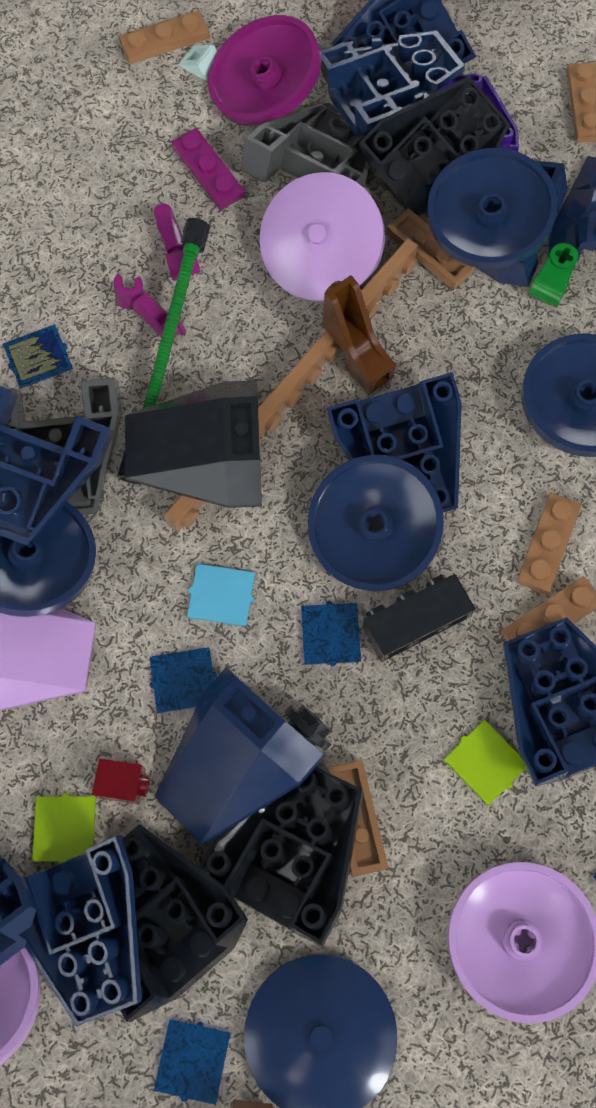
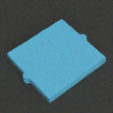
M197 564L193 587L189 588L191 598L187 618L246 627L250 603L254 602V597L251 595L255 572Z

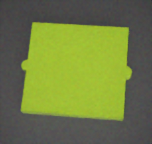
M486 720L468 736H462L460 738L461 743L444 759L487 806L505 789H511L513 786L512 782L526 769L520 755Z
M64 793L62 796L36 797L32 862H59L61 864L85 853L86 849L94 846L96 797L70 796L68 793Z

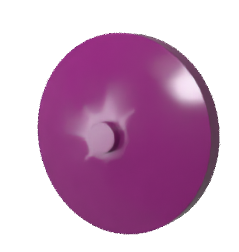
M286 15L262 17L234 32L216 53L208 75V88L211 99L222 115L234 123L255 126L284 117L297 108L312 91L321 70V50L314 33L303 21Z

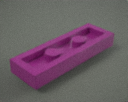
M197 127L171 141L172 148L220 211L245 197L243 187Z

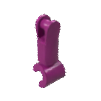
M163 203L155 207L154 216L167 253L166 259L169 271L174 281L177 280L184 256V246L180 243L182 234L176 223L172 208L168 204ZM197 258L195 259L191 275L200 273Z
M117 274L113 281L116 303L124 309H133L161 337L164 331L162 325L167 320L168 312L148 293L143 292V282L140 276L134 279L135 286L132 289H125L123 287V278ZM180 321L178 322L175 337L186 333Z

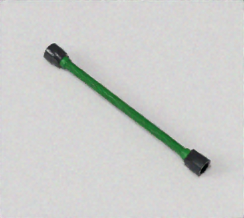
M188 218L185 222L180 242L184 246V256L163 335L161 336L159 350L157 351L158 354L154 362L152 377H150L144 400L145 404H143L142 409L157 405L194 262L198 254L204 252L208 239L210 225L198 218ZM124 451L117 478L125 482L134 483L125 479Z

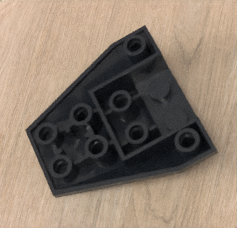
M468 76L383 118L358 144L372 173L405 210L409 208L429 225L428 198L431 187L440 172L453 160L466 153L485 148H499L510 123L472 78Z
M257 380L224 381L125 415V479L226 508L262 507Z
M315 767L301 785L217 836L199 867L227 887L237 901L293 933L324 946L342 912L364 791Z
M141 824L121 839L133 872L142 996L141 1002L120 1010L126 1022H131L181 996L234 950L248 921V918L227 887Z

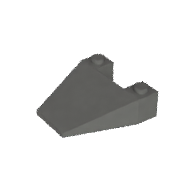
M328 99L259 125L245 138L240 170L265 183L280 169L297 178L319 172L336 173L354 180L364 188L369 165L358 143L371 130L355 136L344 118L337 114L339 111L332 101Z
M114 377L81 381L85 415L79 417L106 426L114 432L102 464L68 501L75 508L91 507L77 509L82 515L97 514L122 417L119 382ZM8 388L18 395V399L7 427L65 448L76 416L25 422L22 392L15 388Z

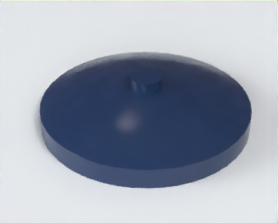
M504 148L475 150L453 160L435 179L428 198L429 227L438 245L455 260L472 267L484 269L509 267L531 257L547 241L556 219L557 194L550 176L530 157Z
M588 333L567 335L544 346L531 360L521 388L523 410L535 432L553 447L582 457H596V334Z
M386 455L358 457L335 468L317 488L308 512L309 540L315 556L321 565L342 583L367 591L391 590L416 579L434 560L440 548L444 532L442 505L431 482L411 464Z
M67 502L29 545L0 536V613L19 617L49 614L75 600L89 583L96 558L95 538L84 516L70 503Z
M325 954L299 957L277 968L257 990L245 1021V1054L257 1085L279 1108H363L380 1092L391 1073L395 1061L397 1026L394 1012L388 997L378 982L357 964L341 957Z

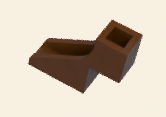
M352 275L343 281H335L324 293L322 327L346 353L345 369L365 392L370 395L394 377L396 363L383 349L374 333L358 282Z

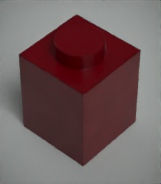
M99 758L92 796L99 799L139 805L141 797H147L150 775H145L146 768L143 765Z

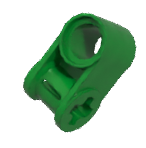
M560 243L552 248L542 270H539L528 296L553 307H558L578 261V251L575 247L567 243Z

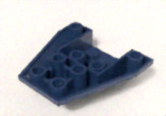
M369 0L331 43L332 46L353 41V48L371 46V39L381 38V44L384 45L398 43L399 35L438 31L464 64L476 57L463 31L456 29L441 0Z
M453 372L422 380L416 385L361 401L355 399L326 408L335 441L348 460L367 455H386L401 459L417 468L431 482L440 499L443 512L458 508L462 403Z
M567 617L504 642L503 648L518 753L535 787L563 781L596 767V645Z
M226 666L203 692L155 797L201 845H205L301 785L325 755L299 731L287 723Z
M120 835L86 849L85 853L50 869L23 877L26 880L36 907L32 926L25 931L27 939L25 948L76 1027L142 1001L133 872Z

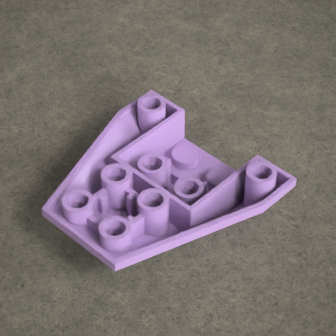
M63 608L49 614L32 617H19L0 613V711L86 692L96 624Z

